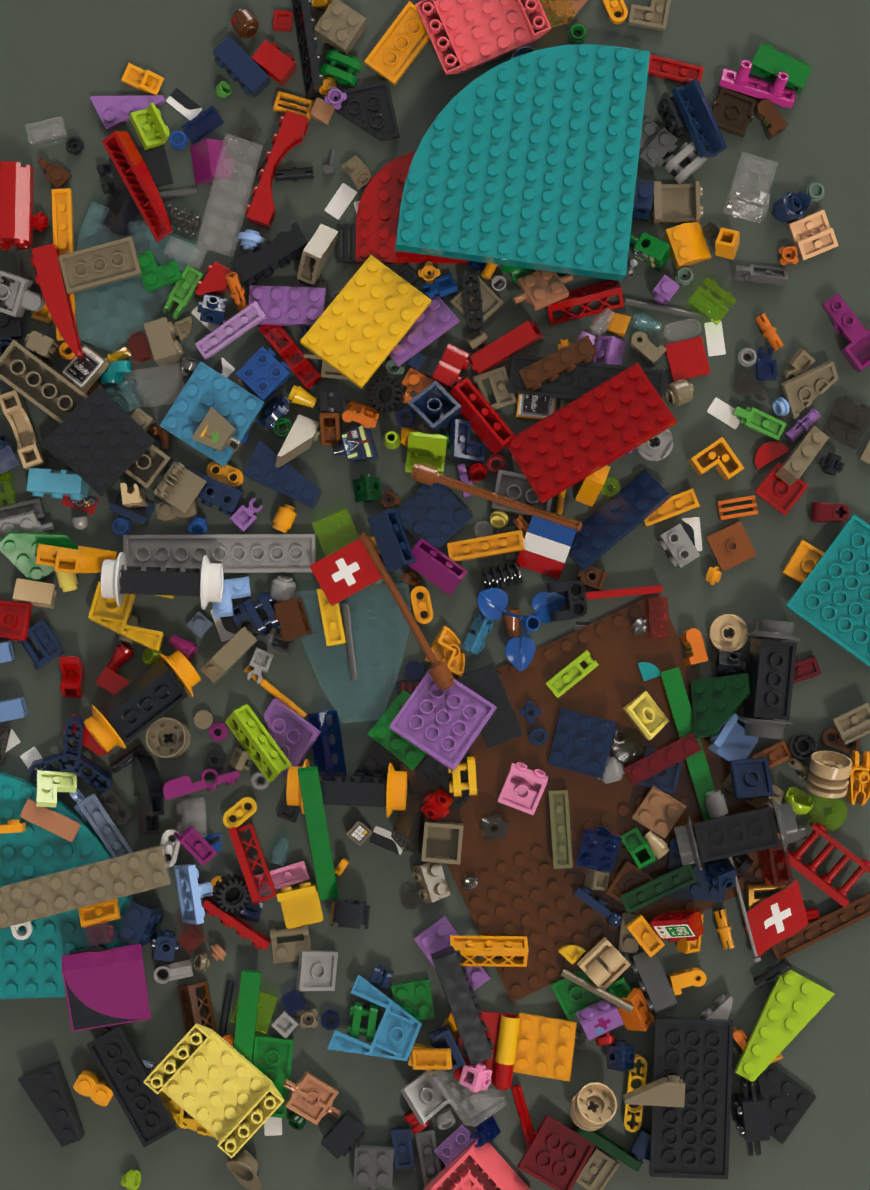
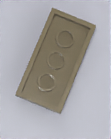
M132 236L58 256L66 291L69 295L142 275Z

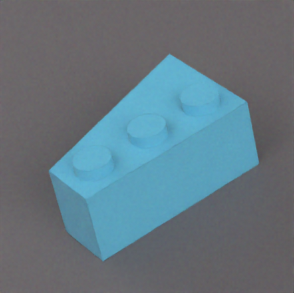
M29 468L27 491L31 492L32 496L44 497V494H51V498L63 499V496H71V500L82 501V497L88 498L89 485L75 472Z

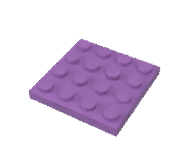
M430 668L395 717L389 729L454 772L497 707L455 679H453L455 683L453 686L441 691L440 688H437L429 674Z

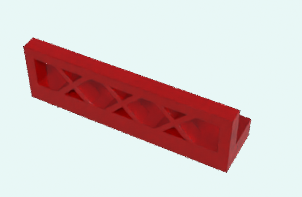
M607 280L568 290L569 297L546 306L550 325H555L624 307L622 287L619 281ZM618 295L619 302H607L611 296ZM598 300L601 302L596 308L589 307L592 301ZM573 306H582L579 312L573 313L570 311ZM552 311H564L560 317L553 318Z
M253 823L238 829L236 827L228 829L252 902L259 904L277 897V892ZM250 829L252 834L249 843L243 841L240 835L241 832ZM250 847L258 851L255 861L247 856ZM256 865L264 869L262 879L254 876L253 871ZM263 883L270 886L272 894L261 897L259 890Z

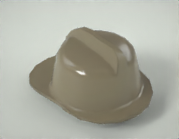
M246 1149L241 1150L233 1160L226 1162V1166L242 1186L249 1190H260L262 1188V1184L257 1177L258 1161Z

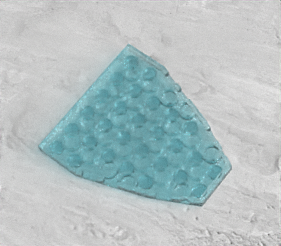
M92 201L78 235L77 251L132 236L137 255L151 249L158 267L176 260L182 274L187 265L192 266L200 246L198 243L173 233L156 242L146 222L138 219L136 222H129L127 225L129 232L125 237L103 225L110 208ZM139 275L75 293L77 329L80 340L108 352H116L123 345L133 339L132 337L140 330L144 329V323L152 321L169 299L168 296L176 283L147 293Z
M395 584L411 612L409 584ZM368 586L339 602L343 628L342 604L349 603L358 673V680L353 681L350 680L346 643L332 646L326 645L317 590L295 592L294 597L302 599L312 631V635L301 638L318 682L342 723L379 720L385 712L396 685L410 631L407 621L387 586Z

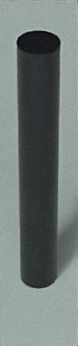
M227 980L218 1033L222 1038L227 1032L234 980Z

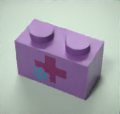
M605 999L576 1012L589 1041L624 1024L616 1005Z

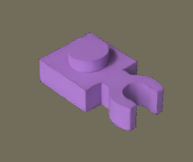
M465 464L457 465L460 481L473 486L472 480L468 481ZM462 491L463 498L471 497V494Z
M256 498L250 500L248 508L242 505L229 519L242 532L257 519L254 513H259L263 509V505L259 508L253 507Z

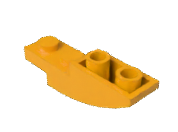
M38 544L36 564L55 567L54 571L97 573L101 572L105 559L116 560L117 552L78 546L77 550Z

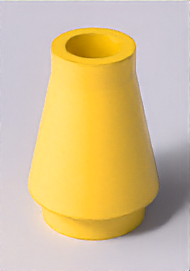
M293 385L288 396L291 403L311 408L314 407L317 400L316 397L300 385L298 387Z

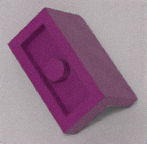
M192 825L181 835L177 832L173 833L177 840L202 866L217 854L216 850Z

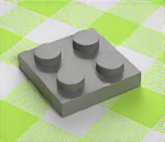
M335 950L299 951L296 990L335 991L338 952Z
M432 1070L423 1071L400 1090L420 1124L428 1121L451 1102Z

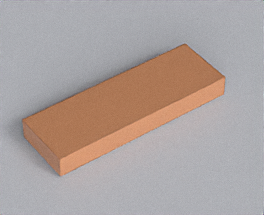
M30 798L27 800L19 816L70 842L74 841L82 825L48 807H36V801Z

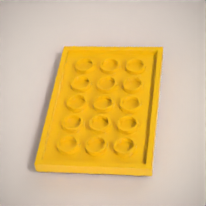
M370 255L303 336L300 343L362 389L431 304L432 300Z

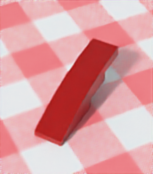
M262 325L258 328L307 390L322 379L308 359L303 358L301 350L281 326Z

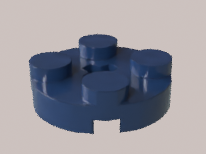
M280 394L281 398L274 397L265 405L261 411L263 413L262 417L258 416L256 420L261 427H266L268 430L272 429L276 424V420L289 412V399L286 396Z

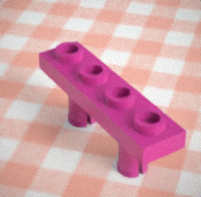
M743 60L738 72L724 68L719 86L761 100H769L781 107L792 108L796 91L785 88L789 78L787 73L779 72L774 84L749 76L752 68L750 61Z

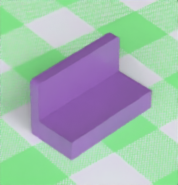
M598 335L595 346L597 354L592 362L622 365L626 342L614 336Z

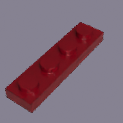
M692 732L624 767V770L632 785H635L701 751L702 748Z

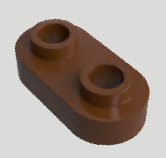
M826 728L821 734L823 744L839 751L852 754V751H858L860 747L859 739L852 741L850 747L844 745L836 728ZM829 734H833V740L831 741L828 740Z

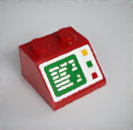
M700 909L663 912L651 921V926L661 940L668 939V942H676L681 938H686L687 941H694L704 933Z

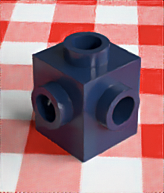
M205 294L203 301H199L197 312L201 313L200 321L222 325L227 298Z
M727 858L708 864L709 875L707 880L710 886H714L719 893L736 886L737 872Z
M161 930V932H156L155 937H152L150 949H153L154 960H174V953L179 950V940H177L176 934L173 931Z
M615 1040V1043L607 1045V1069L620 1072L634 1069V1045L627 1044L625 1040Z

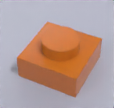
M734 1026L733 1038L739 1047L744 1050L748 1037L742 1029L738 1031Z

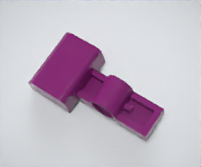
M837 293L825 302L822 307L832 319L836 331L850 343L841 350V353L854 370L861 372L870 365V329L867 331L839 293Z
M205 769L200 775V781L191 783L189 776H181L166 781L162 786L164 800H169L204 788L207 791L218 788V784L224 782L226 786L237 783L236 779L241 777L239 770L218 775L214 769ZM207 772H212L215 776L212 783H207L204 780V775Z

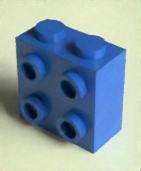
M262 346L236 375L266 403L291 377V374L289 372L290 367L283 361L279 363L275 359L277 355L270 348L266 350Z

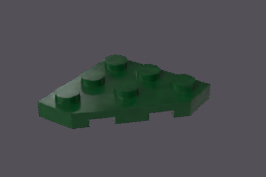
M748 673L691 680L694 733L696 738L716 736L726 721H729L735 714L741 703L751 695L750 676Z

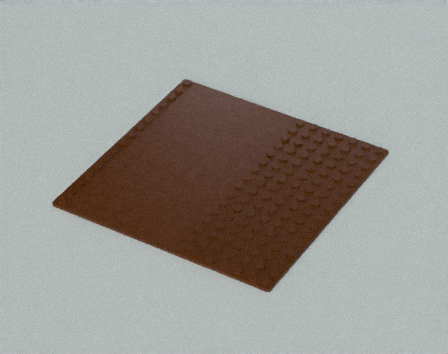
M652 594L536 649L532 661L522 672L518 671L510 662L496 668L523 734L488 749L480 732L468 750L469 757L475 756L477 795H471L459 810L451 804L448 807L450 812L443 819L439 817L436 820L463 823L464 825L460 865H447L480 936H527L529 950L527 967H495L511 1001H517L563 978L561 974L564 969L572 973L581 969L577 963L604 937L618 950L620 925L617 927L609 925L607 918L577 897L573 890L577 885L580 888L584 886L587 868L609 871V887L626 860L635 865L620 836L636 827L642 837L651 831L632 819V815L651 788L637 784L632 785L626 772L623 774L622 780L605 784L602 779L548 765V760L561 708L618 722L609 757L615 756L618 760L621 759L624 767L642 759L646 747L659 750L679 739L661 676L643 681L637 665L640 662L651 663L660 672L679 667L688 699L692 698L691 680L699 679L692 665L684 666L683 659L687 658V654L658 594ZM639 618L647 619L648 629L642 635L638 634L635 637L631 626ZM585 650H588L589 656L593 661L596 660L599 665L557 698L545 683ZM584 660L580 663L583 669L588 666ZM645 691L649 693L669 720L651 740L644 738L622 709ZM527 701H532L534 706L542 710L541 715L535 718L533 724H529L527 719L519 716V710L526 706ZM537 726L544 728L548 734L547 741L541 746L533 745L528 738L529 731ZM711 737L700 738L715 790H721V794H724L728 809V813L725 816L756 809L743 799L735 800L734 793L722 786L723 781L730 774L729 762L708 749ZM428 754L424 756L413 771L399 761L402 770L407 771V780L420 808L424 804L423 798L429 792L433 793L436 791L415 772L429 756ZM685 759L682 763L675 794L665 793L684 804L686 809L665 839L656 834L668 844V847L670 838L676 839L674 827L686 825L688 816L691 819L694 835L696 833L693 823L703 821ZM512 763H524L527 765V769L533 771L540 769L548 776L547 785L534 815L497 802ZM568 790L573 868L553 869L548 791ZM423 813L426 820H431L429 817L425 815V813ZM779 847L739 855L741 858L747 855L753 860V864L743 875L737 872L741 893L746 891V883L762 884L788 871V865L784 861ZM669 852L659 860L655 856L657 861L641 870L653 878L667 873ZM736 886L725 890L724 901L738 895ZM589 889L593 892L591 896L596 900L598 898L604 900L611 912L617 911L620 914L626 912L623 904L606 894L605 891ZM665 896L644 906L639 914L651 926V921L663 912L700 909V912H703L722 902ZM578 945L585 949V952L572 965L558 952L561 947ZM502 956L494 957L495 960H500L503 958ZM515 956L513 959L523 960V956Z

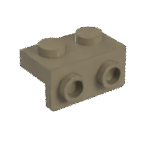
M425 862L411 867L412 877L417 884L418 895L423 903H433L451 895L441 863Z

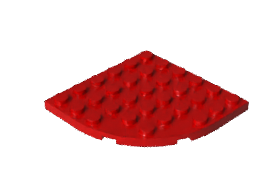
M416 151L402 155L385 165L365 188L356 216V264H364L370 255L383 264H425L428 261L433 264H470L468 260L395 251L403 189Z

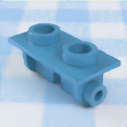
M481 614L475 617L470 629L476 631L474 635L468 632L463 643V649L478 655L485 646L484 641L492 631L494 621L485 618Z

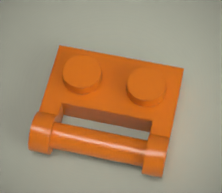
M352 400L348 402L347 410L343 412L342 419L345 422H358L365 428H375L381 411Z

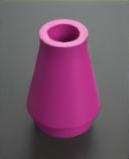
M175 634L168 641L169 645L175 650H179L188 660H191L198 650L195 643L180 638Z

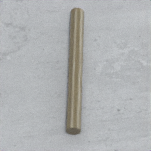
M566 969L563 970L561 976L625 1011L632 1012L633 1005Z

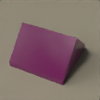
M206 138L190 147L196 185L234 179L228 141Z

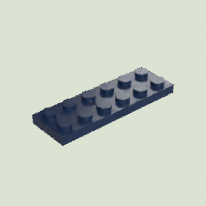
M644 470L582 523L581 530L576 532L568 556L582 571H585L670 499V494Z

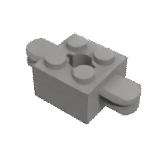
M0 269V312L14 317H23L25 309L35 312L43 309L45 300L42 295L31 291L33 280Z

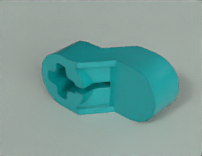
M111 362L107 372H103L100 376V385L113 386L120 384L124 375L131 374V362Z

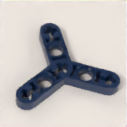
M79 716L70 717L66 723L63 752L35 760L28 769V773L33 779H37L35 767L42 769V771L66 772L71 770L102 792L108 791L113 783V777L107 771L83 755L85 725L83 723L84 720ZM73 723H76V726L78 727L75 733H73ZM75 739L79 745L72 746L69 740ZM69 757H71L72 759H76V761L74 762L73 760L68 759ZM56 761L60 764V767L54 768L50 762ZM89 767L92 769L93 773L87 774L84 772L83 768Z

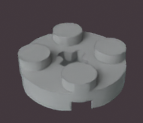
M669 429L651 438L658 439V447H651V443L648 440L635 448L638 454L647 461L658 462L666 458L673 449V438Z

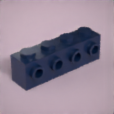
M187 466L184 467L207 481L197 496L202 499V504L212 507V505L220 507L218 511L229 515L230 512L233 514L236 512L244 495L242 491Z

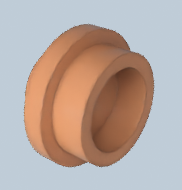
M217 943L214 946H210L211 951L209 953L216 961L219 959L223 961L227 955Z

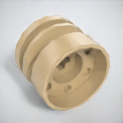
M833 751L814 752L810 759V772L806 782L807 789L811 793L824 798L835 799L846 796L849 784L848 778L852 769L851 759Z
M599 1082L589 1083L571 1100L569 1107L570 1116L580 1129L596 1131L613 1118L617 1109V1100L613 1091L608 1086Z

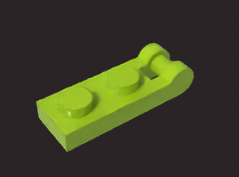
M585 650L545 683L557 698L599 665L596 660L593 661L589 656L588 650ZM583 660L588 665L585 669L580 665Z

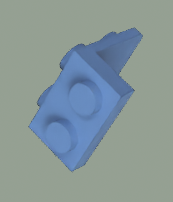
M734 714L729 721H726L716 736L710 738L711 743L708 746V749L727 762L730 760L747 759L758 742V737L744 735L745 728L737 723L738 717H740L737 714Z

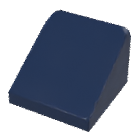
M247 897L249 902L243 903L245 907L241 910L240 918L259 922L264 902L254 904L251 897Z

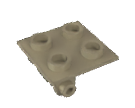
M174 461L153 494L186 514L207 481L184 468L185 466L180 462L176 463Z

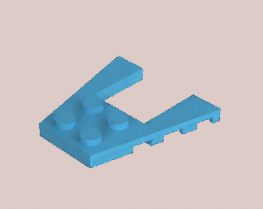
M358 975L351 994L386 1008L372 1044L369 1045L335 1030L327 1049L407 1061L422 1023L362 976Z

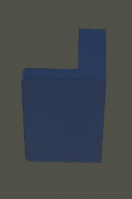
M120 491L115 503H111L108 510L147 526L155 505L148 502L149 506L129 509L122 504Z

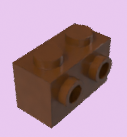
M294 597L274 605V615L280 623V634L285 639V642L295 641L312 635L301 598Z

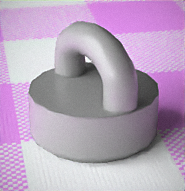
M443 1108L435 1115V1122L441 1130L452 1127L456 1122L449 1108Z

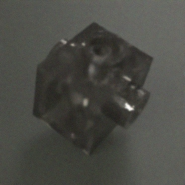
M492 812L491 815L487 814L486 818L482 817L479 829H482L481 833L485 835L484 838L493 842L496 839L504 841L510 822L502 819L503 815ZM494 824L497 825L496 829L490 828Z

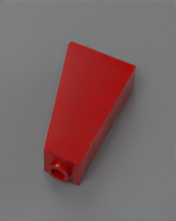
M526 321L469 356L471 359L470 365L475 372L478 371V373L483 374L512 358V354L517 355L544 340V337L535 322Z

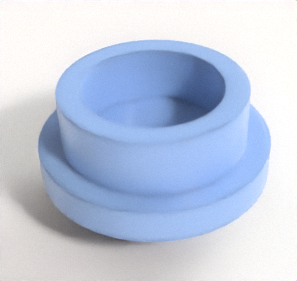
M783 397L776 398L772 403L774 413L778 416H785L789 413V402Z

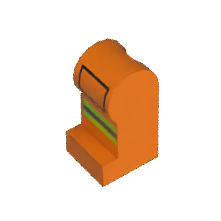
M696 628L683 631L680 639L685 645L687 658L683 659L684 666L708 661L701 632Z

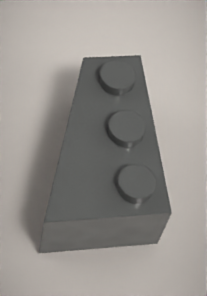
M644 951L632 956L633 962H630L634 973H638L641 980L638 983L642 992L646 991L648 996L646 1002L649 1009L654 1011L655 1016L677 1007L676 998L657 954L650 958Z

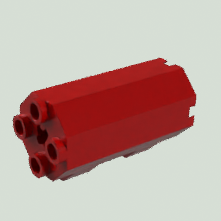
M0 161L1 250H10V247H18L19 250H29V246L33 245L34 169L31 165L26 164L25 168L21 167L20 162Z

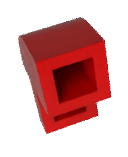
M60 657L59 665L62 672L60 690L62 697L82 698L85 675L84 662L80 661V657Z

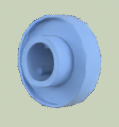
M246 229L245 232H238L237 241L241 242L240 245L243 246V250L248 252L258 250L257 248L260 244L265 242V239L260 236L259 232Z

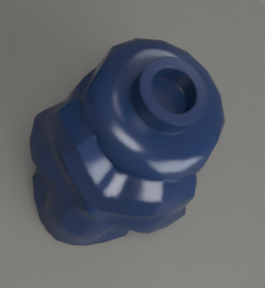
M800 191L796 194L794 192H787L785 196L773 203L772 215L782 223L801 219L804 216V211L809 210L812 198L807 193Z

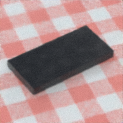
M494 663L458 677L461 684L497 707L481 731L488 749L523 734Z

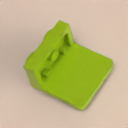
M410 432L405 472L412 473L414 464H420L421 462L438 468L437 472L443 475L447 437L440 434Z

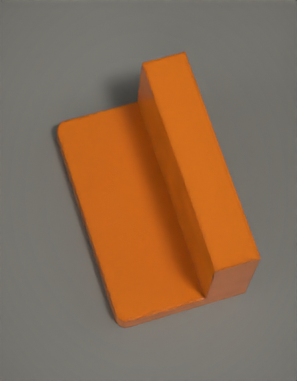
M633 988L627 998H620L634 1006L632 1012L629 1013L618 1006L616 1007L627 1030L646 1031L653 1022L654 1016L648 1007L641 989Z

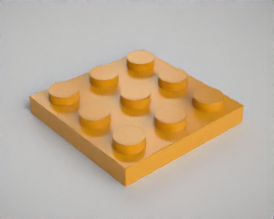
M519 1013L520 1022L513 1072L570 1082L577 1021Z

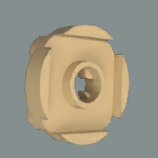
M723 614L715 618L711 623L708 637L713 646L718 650L733 652L742 648L748 638L746 636L747 626L739 616ZM731 628L733 636L726 638L724 636L725 633H723L724 629L728 630Z

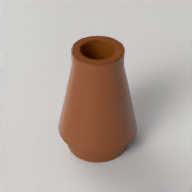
M518 608L505 609L509 612L522 616V613H520V609ZM504 613L507 636H519L520 619Z

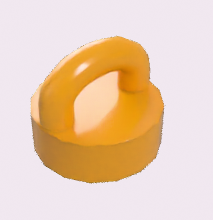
M404 427L401 429L400 438L401 443L408 447L409 433L418 431Z

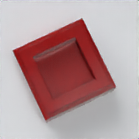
M274 10L273 31L292 32L293 11Z

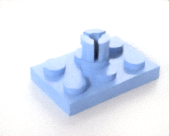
M173 865L182 923L196 925L204 923L205 911L201 906V899L213 896L212 884L210 882L198 884L199 872L195 865Z

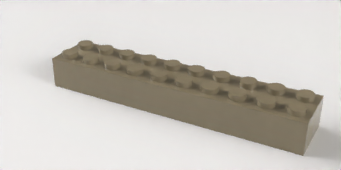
M15 340L10 343L0 357V379L60 424L88 397L82 390ZM152 445L125 473L145 488L150 489L172 458L155 445Z
M163 844L0 886V929L170 885L172 880Z

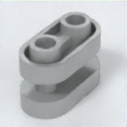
M688 142L684 143L679 148L680 152L676 156L672 154L665 161L666 165L664 168L668 173L675 170L678 174L674 178L678 184L683 183L708 160L707 158H700V156L694 153L696 146L693 142L690 144ZM689 158L692 162L683 169L680 164Z

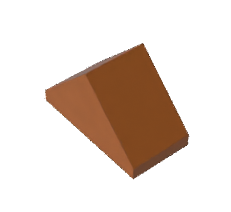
M320 413L321 446L341 444L340 414Z

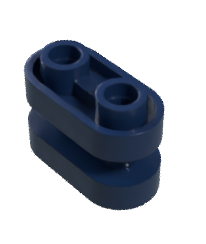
M262 591L257 594L258 601L253 603L251 599H248L243 603L261 635L269 632L268 625L273 624L277 628L280 626V623L274 615L275 609L272 606L274 600L271 598L270 593L266 594ZM261 607L264 608L268 615L265 619H262L258 612V609Z

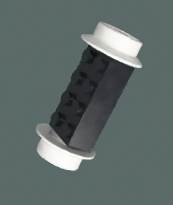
M120 552L116 560L105 559L103 561L101 570L102 597L115 599L118 607H121L125 594L200 596L202 610H205L209 602L221 603L223 564L210 563L208 556L204 555L201 572L200 568H185V572H180V568L174 567L166 568V571H161V567H146V570H141V566H126L125 554Z

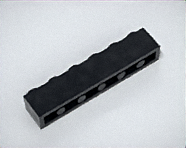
M453 946L430 954L471 1065H475L492 1058L491 1050L494 1049L490 1037L487 1038L485 1032L488 1030L484 1020L480 1021L479 1015L482 1013L478 1003L474 1004L473 997L476 996L472 986L468 987L466 980H469L466 969H462L460 965L463 962L460 952L455 951Z

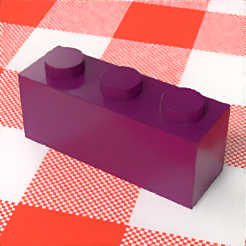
M423 538L412 549L416 562L410 564L409 567L416 570L426 580L431 581L449 595L454 592L468 572Z

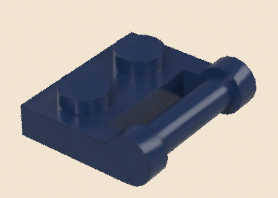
M45 619L29 628L27 638L29 636L33 638L44 655L43 659L39 658L28 639L26 642L17 641L22 644L34 662L33 666L36 670L41 669L65 652V649Z

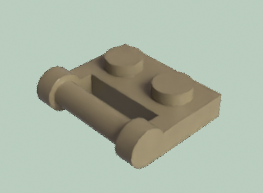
M505 366L472 377L478 391L494 410L517 403L515 395L508 393L509 378ZM486 379L489 380L496 403L492 405L483 383Z
M302 925V927L292 929H270L274 964L299 961V951H312L309 925ZM295 935L304 936L303 940L278 942L277 939L278 937Z

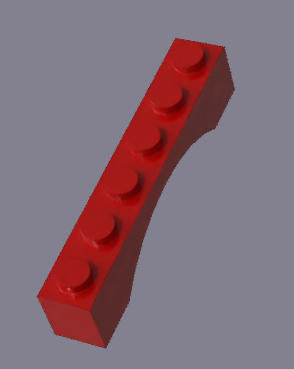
M286 111L285 116L282 115L280 118V130L274 134L272 151H268L265 162L267 164L265 169L262 168L260 171L259 185L254 187L252 197L254 198L252 203L247 205L245 211L248 222L270 229L276 214L272 196L275 170L284 156L296 145L303 142L309 127L308 118L290 111Z

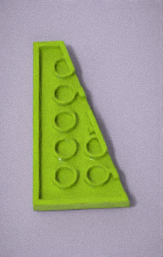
M792 970L779 976V979L775 981L734 1073L750 1082H754L835 995L833 992Z

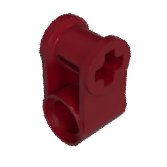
M812 502L811 522H839L849 517L850 510L845 504ZM839 508L840 511L843 512V515H841L840 517L838 514L835 513V511L839 510Z

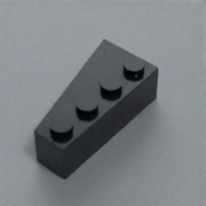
M297 222L291 225L292 230L288 232L281 231L276 234L277 237H275L274 241H265L257 248L258 251L251 250L231 262L243 287H250V285L256 284L257 280L263 276L267 278L273 275L274 271L278 268L284 269L291 265V261L295 259L301 260L302 252L308 243Z
M60 1061L22 1074L18 1081L60 1145L63 1147L80 1141L85 1132Z

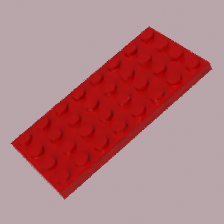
M636 363L517 434L506 446L543 504L677 424V421L644 371Z

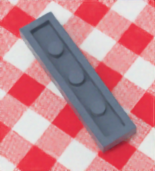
M94 792L77 803L112 857L133 852Z

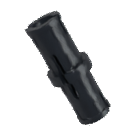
M294 166L292 169H276V182L288 180L297 182L300 179H314L313 166L296 168Z
M784 958L773 967H767L766 971L754 977L753 981L758 989H761L768 983L777 981L778 977L791 970L792 966Z

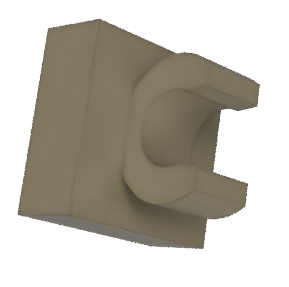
M481 329L473 331L464 337L466 344L475 352L479 351L478 345L483 344L484 347L488 345L486 342L488 337Z
M236 746L228 764L240 771L242 769L249 770L250 767L245 765L247 759H252L248 752Z

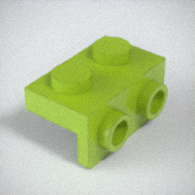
M154 102L150 103L147 109L130 113L129 119L145 150L166 144L170 136L169 129L164 124L161 112L156 108Z

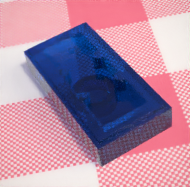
M211 106L181 126L191 143L194 144L224 122L214 107Z

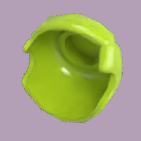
M797 787L788 788L784 796V803L791 802L793 811L797 815H806L813 807V803L810 804L811 796Z

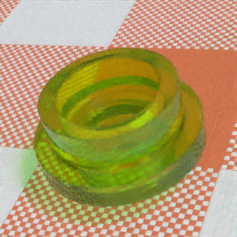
M607 478L601 491L607 497H614L620 491V483L614 478ZM612 484L614 490L609 491L607 485Z

